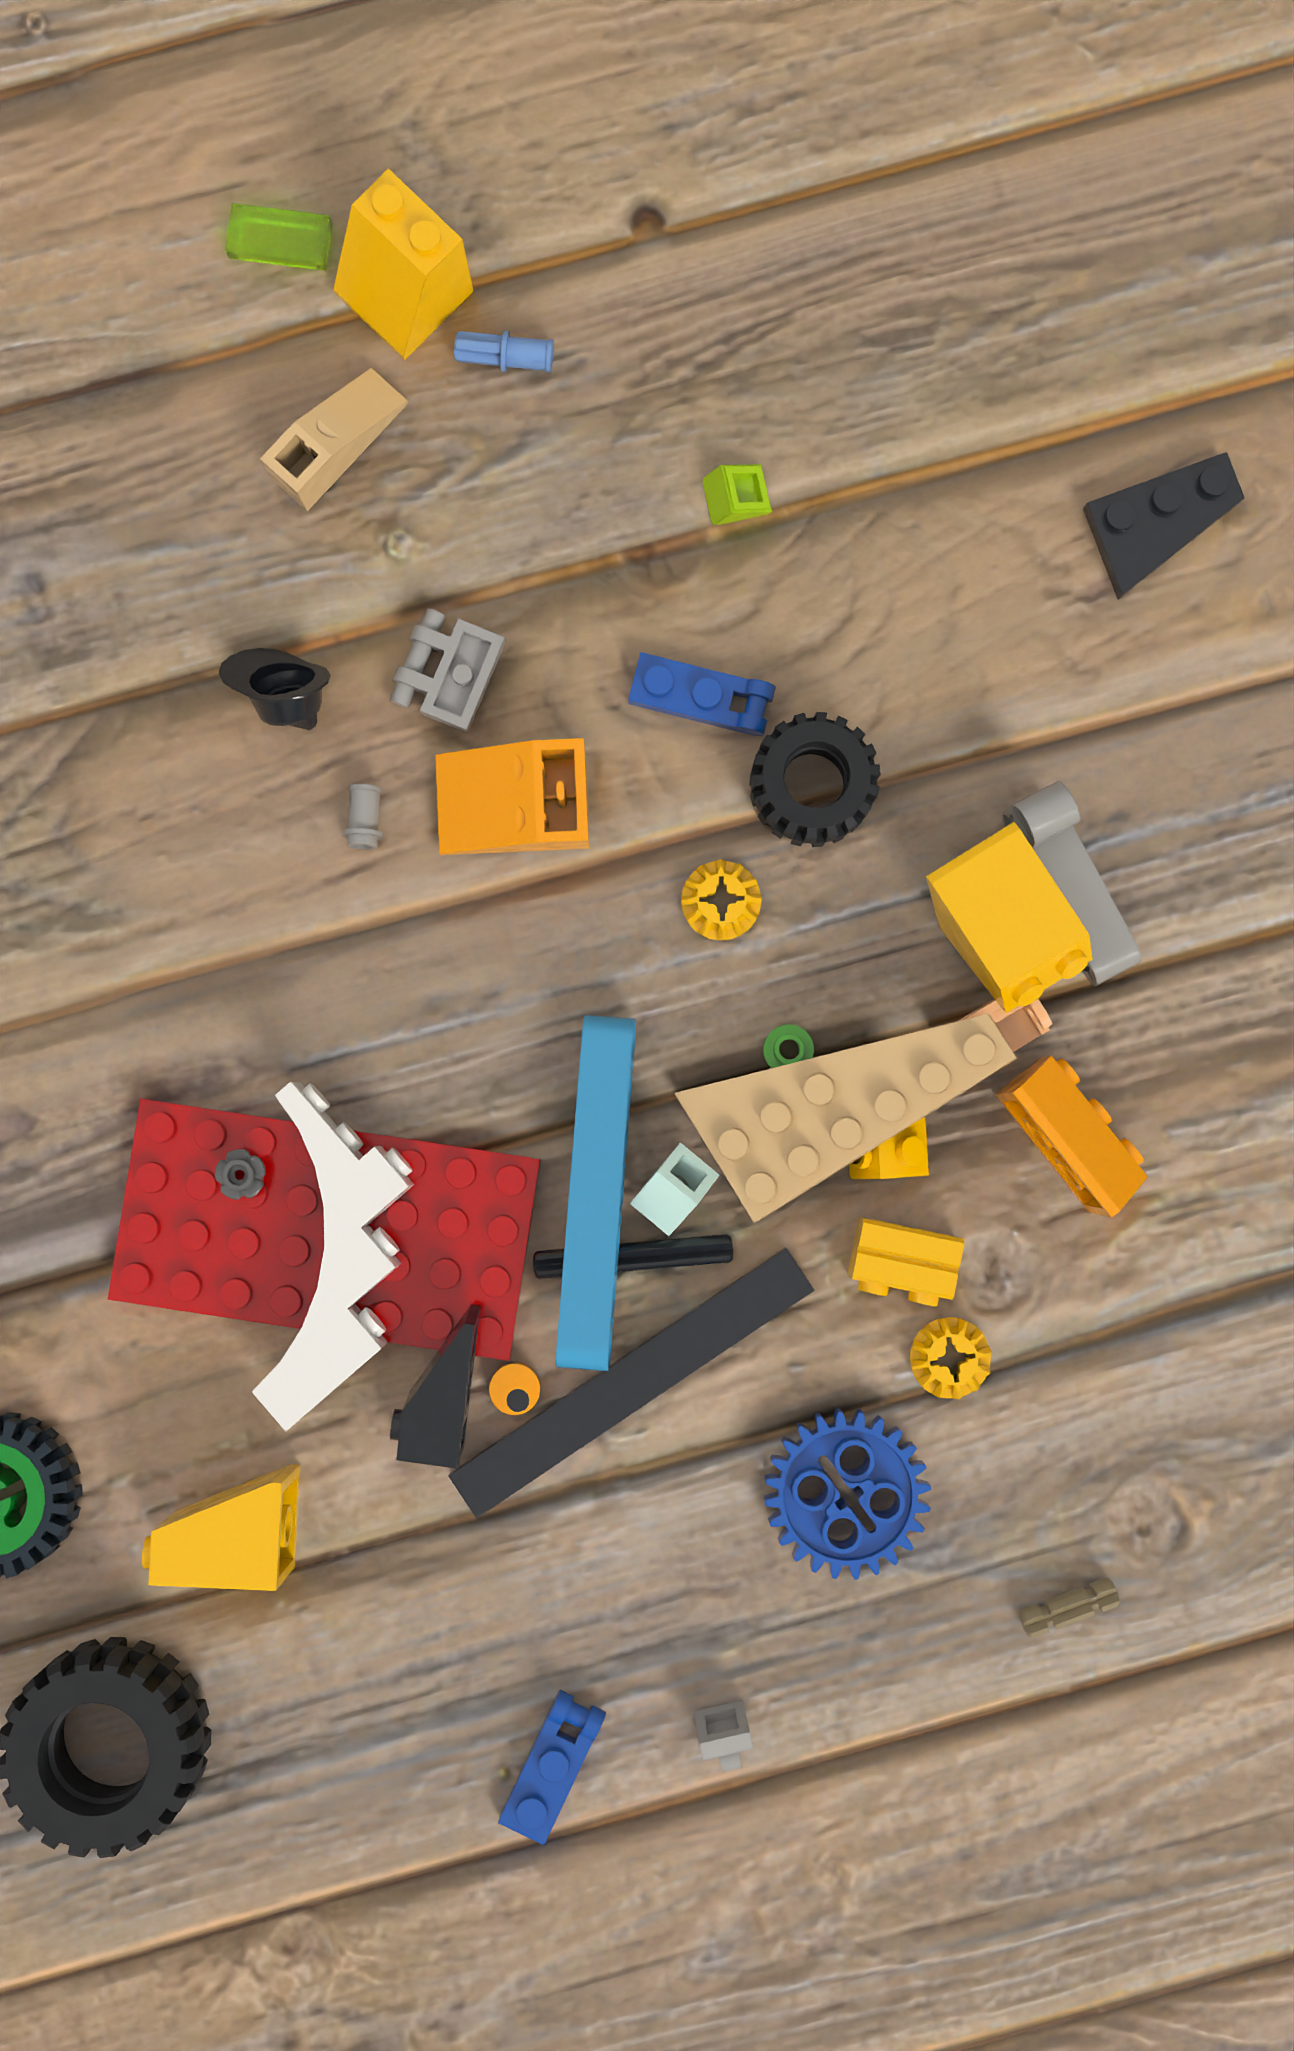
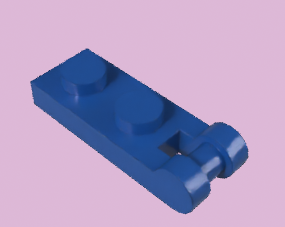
M640 652L628 704L748 735L764 736L767 719L763 718L767 703L773 701L776 686L763 680L746 679ZM733 695L747 699L744 713L729 710Z
M559 1689L498 1820V1824L542 1845H545L606 1715V1711L594 1705H591L588 1709L573 1702L574 1696ZM563 1721L580 1728L576 1738L559 1730Z

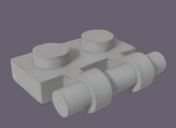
M428 608L421 625H415L409 640L413 642L404 666H398L392 680L396 683V686L389 701L399 707L408 709L414 692L425 694L426 697L420 709L422 715L469 733L506 640L501 635L461 619L457 620L451 637L442 634L440 629L446 616ZM431 651L443 654L434 678L422 674Z

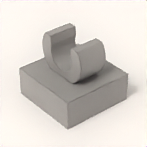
M740 1700L694 1711L698 1742L703 1761L719 1757L722 1772L743 1768L739 1752L754 1749L744 1701Z

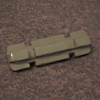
M1103 1578L1089 1583L1090 1588L1087 1590L1081 1586L1044 1600V1606L1038 1607L1036 1603L1022 1608L1019 1611V1618L1025 1633L1029 1638H1035L1049 1633L1048 1627L1055 1626L1057 1630L1094 1616V1610L1100 1609L1101 1612H1105L1118 1607L1120 1599L1114 1583L1109 1578Z

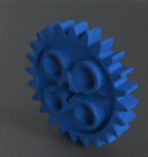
M836 1408L833 1423L830 1424L825 1422L820 1413H816V1429L810 1431L802 1423H797L796 1426L801 1439L796 1443L783 1436L781 1441L788 1451L787 1456L771 1455L770 1457L772 1464L780 1470L779 1474H767L764 1477L767 1485L777 1489V1492L764 1496L765 1506L780 1509L768 1517L770 1526H786L777 1537L780 1545L783 1546L796 1541L797 1543L792 1552L793 1559L797 1562L809 1553L811 1555L810 1568L814 1573L821 1568L824 1562L829 1563L830 1574L833 1579H837L842 1566H848L854 1580L859 1579L861 1565L867 1563L871 1571L878 1575L879 1558L884 1556L893 1565L898 1564L897 1556L893 1549L899 1545L904 1549L912 1551L914 1547L906 1536L907 1532L910 1530L923 1533L925 1530L923 1525L915 1518V1513L930 1512L931 1507L927 1502L919 1499L918 1495L930 1491L931 1485L928 1481L915 1479V1476L927 1469L926 1465L922 1460L908 1461L917 1449L912 1441L897 1446L902 1435L900 1428L895 1426L887 1433H882L884 1428L882 1416L877 1415L868 1426L865 1425V1417L861 1409L856 1410L851 1422H846L841 1409ZM851 1445H858L866 1450L864 1462L855 1469H847L840 1465L841 1453ZM820 1456H827L845 1484L850 1489L854 1488L853 1491L857 1500L875 1524L873 1531H868L847 1500L840 1498L835 1483L818 1462ZM813 1475L821 1477L824 1480L825 1486L819 1496L807 1499L798 1494V1486L803 1478ZM880 1488H889L895 1491V1500L892 1506L884 1511L872 1509L870 1507L872 1494ZM839 1518H847L854 1522L852 1534L844 1540H834L828 1536L830 1524Z

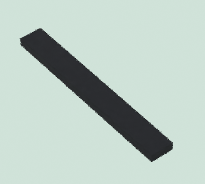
M784 1247L612 1363L609 1371H600L459 1466L458 1469L450 1472L448 1477L477 1519L815 1291L788 1249Z

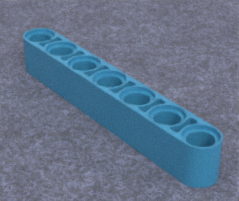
M584 1016L556 1346V1367L609 1371L636 1018Z

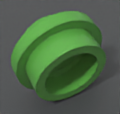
M790 1024L782 1025L772 1030L766 1037L763 1054L769 1067L775 1068L813 1058L814 1045L810 1035L801 1027ZM792 1040L797 1044L798 1054L794 1059H785L780 1054L779 1048L783 1041Z

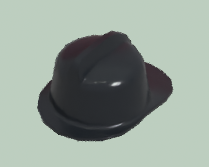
M256 648L243 650L229 656L221 663L219 669L222 682L231 689L248 696L264 723L274 726L289 725L306 730L316 727L317 713L322 704V688L328 684L331 677L327 668L309 663L280 650Z

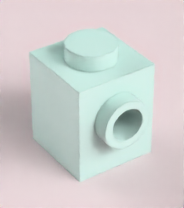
M679 1143L630 1204L670 1236L698 1205L719 1177V1174L682 1143Z

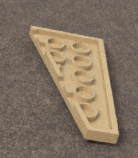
M985 1014L674 1094L755 1223L1018 1058L991 1016Z

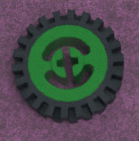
M12 1412L0 1416V1490L21 1479L25 1489L0 1499V1577L5 1575L6 1579L16 1576L26 1569L29 1570L60 1547L58 1544L68 1538L73 1530L69 1526L70 1523L79 1516L81 1507L75 1506V1500L83 1496L82 1484L75 1485L74 1477L81 1473L78 1462L72 1465L69 1464L66 1456L73 1451L67 1443L59 1446L55 1442L59 1433L52 1427L42 1430L39 1428L42 1421L34 1417L22 1420L20 1419V1413ZM1 1463L6 1464L11 1468H4ZM27 1500L26 1511L24 1516L22 1517L20 1514V1508L24 1505V1503Z

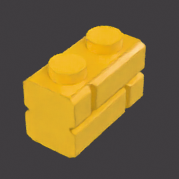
M859 1216L847 1276L851 1279L859 1280L857 1290L887 1296L889 1287L909 1291L907 1298L909 1301L938 1306L939 1297L950 1300L954 1297L958 1269L961 1264L965 1244L964 1239Z

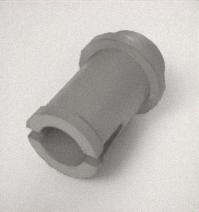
M370 784L350 785L348 829L343 830V837L347 838V847L363 850L377 849L378 840L383 838V832L378 831L381 787Z

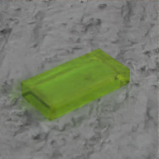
M232 203L225 252L229 259L326 271L333 222L330 215Z

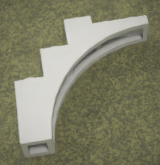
M300 1082L288 1083L275 1096L299 1129L315 1166L324 1206V1252L318 1287L301 1330L279 1364L252 1391L285 1431L289 1430L388 1343L382 1336L386 1328L381 1320L369 1308L365 1307L361 1311L355 1303L401 1264L395 1256L399 1248L393 1239L380 1227L373 1231L369 1224L415 1185L407 1176L413 1169L396 1149L392 1147L386 1152L382 1146H376L363 1156L358 1150L364 1144L356 1133L344 1122L337 1126L325 1112L330 1107L325 1097L311 1083L303 1087Z

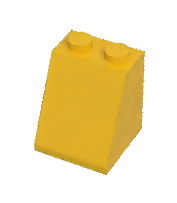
M388 168L351 205L333 290L398 355L406 360L474 290L463 239Z
M1015 822L926 876L939 928L1005 1013H1008L1017 1006H1027L1033 1003L1042 995L1046 988L1062 978L1070 979L1078 975L1087 966L1088 962L1093 960L1088 931Z
M287 1465L176 1510L151 1531V1536H146L144 1540L142 1566L145 1569H149L148 1585L276 1591L295 1567L300 1465Z

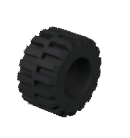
M816 712L815 716L811 718H806L805 713L794 715L793 720L787 724L785 721H782L776 725L773 733L770 736L766 735L761 742L750 773V798L753 807L756 806L759 811L758 818L763 825L768 823L773 828L772 834L779 839L785 836L792 840L790 844L801 846L803 843H811L812 847H823L826 842L832 841L834 844L842 840L848 833H852L871 810L880 787L877 786V780L881 775L880 764H875L873 759L877 753L872 743L866 745L862 740L865 733L858 726L854 731L846 726L848 720L841 716H838L836 721L826 719L827 712ZM808 754L819 755L829 759L838 768L843 779V790L840 797L833 804L820 808L805 806L796 801L788 792L784 782L785 770L793 759Z

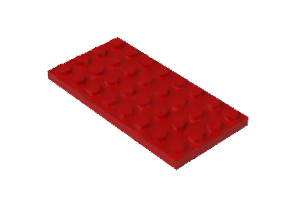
M140 1099L107 1300L301 1329L318 1287L324 1252V1206L315 1166L295 1123L289 1120ZM353 1130L364 1144L358 1150L363 1156L376 1146H382L386 1152L392 1147L396 1149L413 1169L407 1176L415 1184L369 1224L373 1231L380 1227L393 1239L399 1248L395 1256L401 1264L355 1303L361 1311L365 1307L369 1308L381 1320L386 1328L382 1336L387 1342L439 1350L471 1304L481 1305L475 1356L509 1361L512 1352L541 1159ZM232 1150H248L250 1155L260 1157L265 1165L266 1174L263 1179V1188L252 1198L242 1196L238 1200L230 1199L221 1192V1184L215 1180L217 1163L220 1160H225L227 1153ZM238 1170L236 1178L242 1180L245 1173L243 1170Z

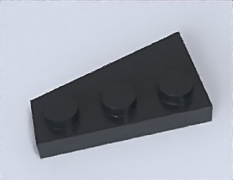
M1227 452L1086 503L1083 511L1118 600L1245 498Z

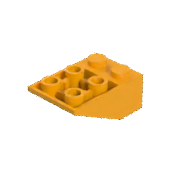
M584 738L531 740L435 755L439 855L590 849Z

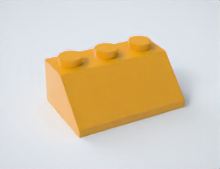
M1052 1055L1041 1057L996 1092L995 1095L1089 1213L1113 1217L1121 1211L1148 1176L1139 1166L1144 1162V1159L1128 1139L1123 1138L1119 1141L1107 1126L1112 1122L1108 1112L1096 1099L1091 1098L1087 1101L1076 1087V1084L1080 1082L1078 1075L1064 1059L1060 1058L1056 1061Z

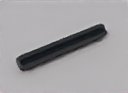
M724 1234L621 1243L619 1245L617 1272L728 1263L734 1257L733 1242L729 1235ZM564 1249L535 1252L533 1255L535 1277L538 1279L562 1277Z

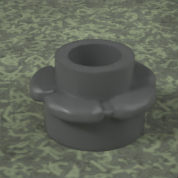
M235 1149L228 1152L227 1158L220 1160L215 1168V1180L220 1182L221 1192L226 1197L238 1200L242 1196L246 1198L254 1197L263 1188V1179L266 1174L263 1161L256 1155H250L249 1151L245 1149ZM238 1170H243L245 1173L242 1180L236 1178Z

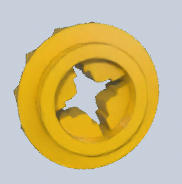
M722 859L700 865L686 880L681 896L683 914L689 925L700 935L713 940H730L747 932L759 915L762 901L756 878L741 864ZM719 879H723V886H726L728 895L743 898V901H736V903L728 905L727 913L724 914V921H720V913H717L716 905L699 902V899H706L707 896L715 895Z
M943 1317L931 1321L917 1333L910 1349V1366L914 1377L926 1391L938 1398L960 1400L963 1396L978 1391L986 1376L990 1374L992 1351L983 1332L975 1325L961 1318ZM947 1337H949L950 1343L957 1352L972 1355L965 1357V1360L957 1363L956 1379H954L953 1374L950 1373L946 1365L930 1364V1361L938 1360V1357L946 1354L945 1346H948Z

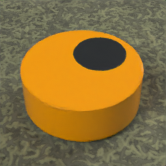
M510 1362L501 1366L494 1373L489 1385V1394L493 1404L497 1409L509 1415H520L529 1411L536 1404L541 1391L539 1376L532 1367L522 1362Z

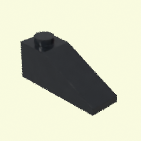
M471 1304L409 1391L403 1410H394L390 1440L398 1441L396 1460L458 1469L465 1444L481 1305Z

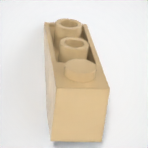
M370 368L294 421L260 460L271 479L308 511L406 407L408 400L375 370Z

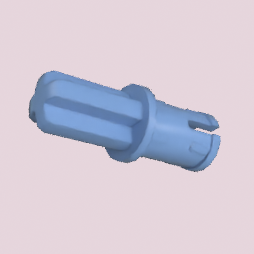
M505 330L503 335L465 331L456 333L454 358L458 362L500 366L501 372H507L508 367L542 370L549 373L552 371L553 339L542 340L510 336V331Z

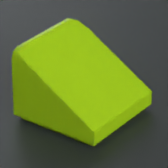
M761 464L720 465L703 478V488L713 525L764 516L772 512Z

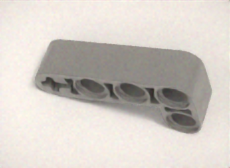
M1057 781L1018 801L1002 813L1005 827L1015 822L1090 935L1093 960L1088 962L1082 971L1092 985L1097 986L1139 964L1142 961L1139 948L1073 827L1079 823L1080 813L1074 798L1062 782Z

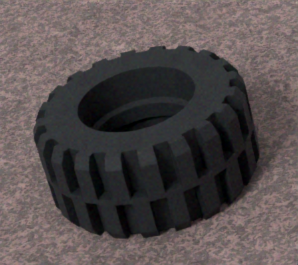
M110 1637L102 1645L96 1639L80 1643L72 1652L66 1650L54 1658L22 1688L23 1692L12 1701L5 1714L9 1722L0 1729V1750L6 1751L0 1757V1780L8 1779L9 1786L2 1794L9 1808L17 1805L23 1813L18 1822L27 1832L34 1826L44 1834L41 1843L54 1850L59 1843L69 1846V1855L85 1858L91 1849H97V1856L99 1858L117 1856L124 1845L127 1850L134 1851L146 1845L153 1834L160 1835L172 1823L178 1812L181 1811L196 1789V1784L203 1776L208 1762L204 1754L211 1746L212 1729L203 1727L204 1721L209 1716L206 1699L196 1701L193 1696V1692L199 1686L191 1673L187 1674L184 1678L181 1677L174 1669L180 1661L170 1653H167L160 1659L152 1654L155 1649L154 1644L140 1640L133 1648L127 1647L126 1637ZM87 1703L106 1704L120 1709L136 1722L146 1739L149 1752L148 1770L140 1781L124 1786L105 1785L88 1778L74 1765L67 1752L64 1740L66 1716L74 1707Z

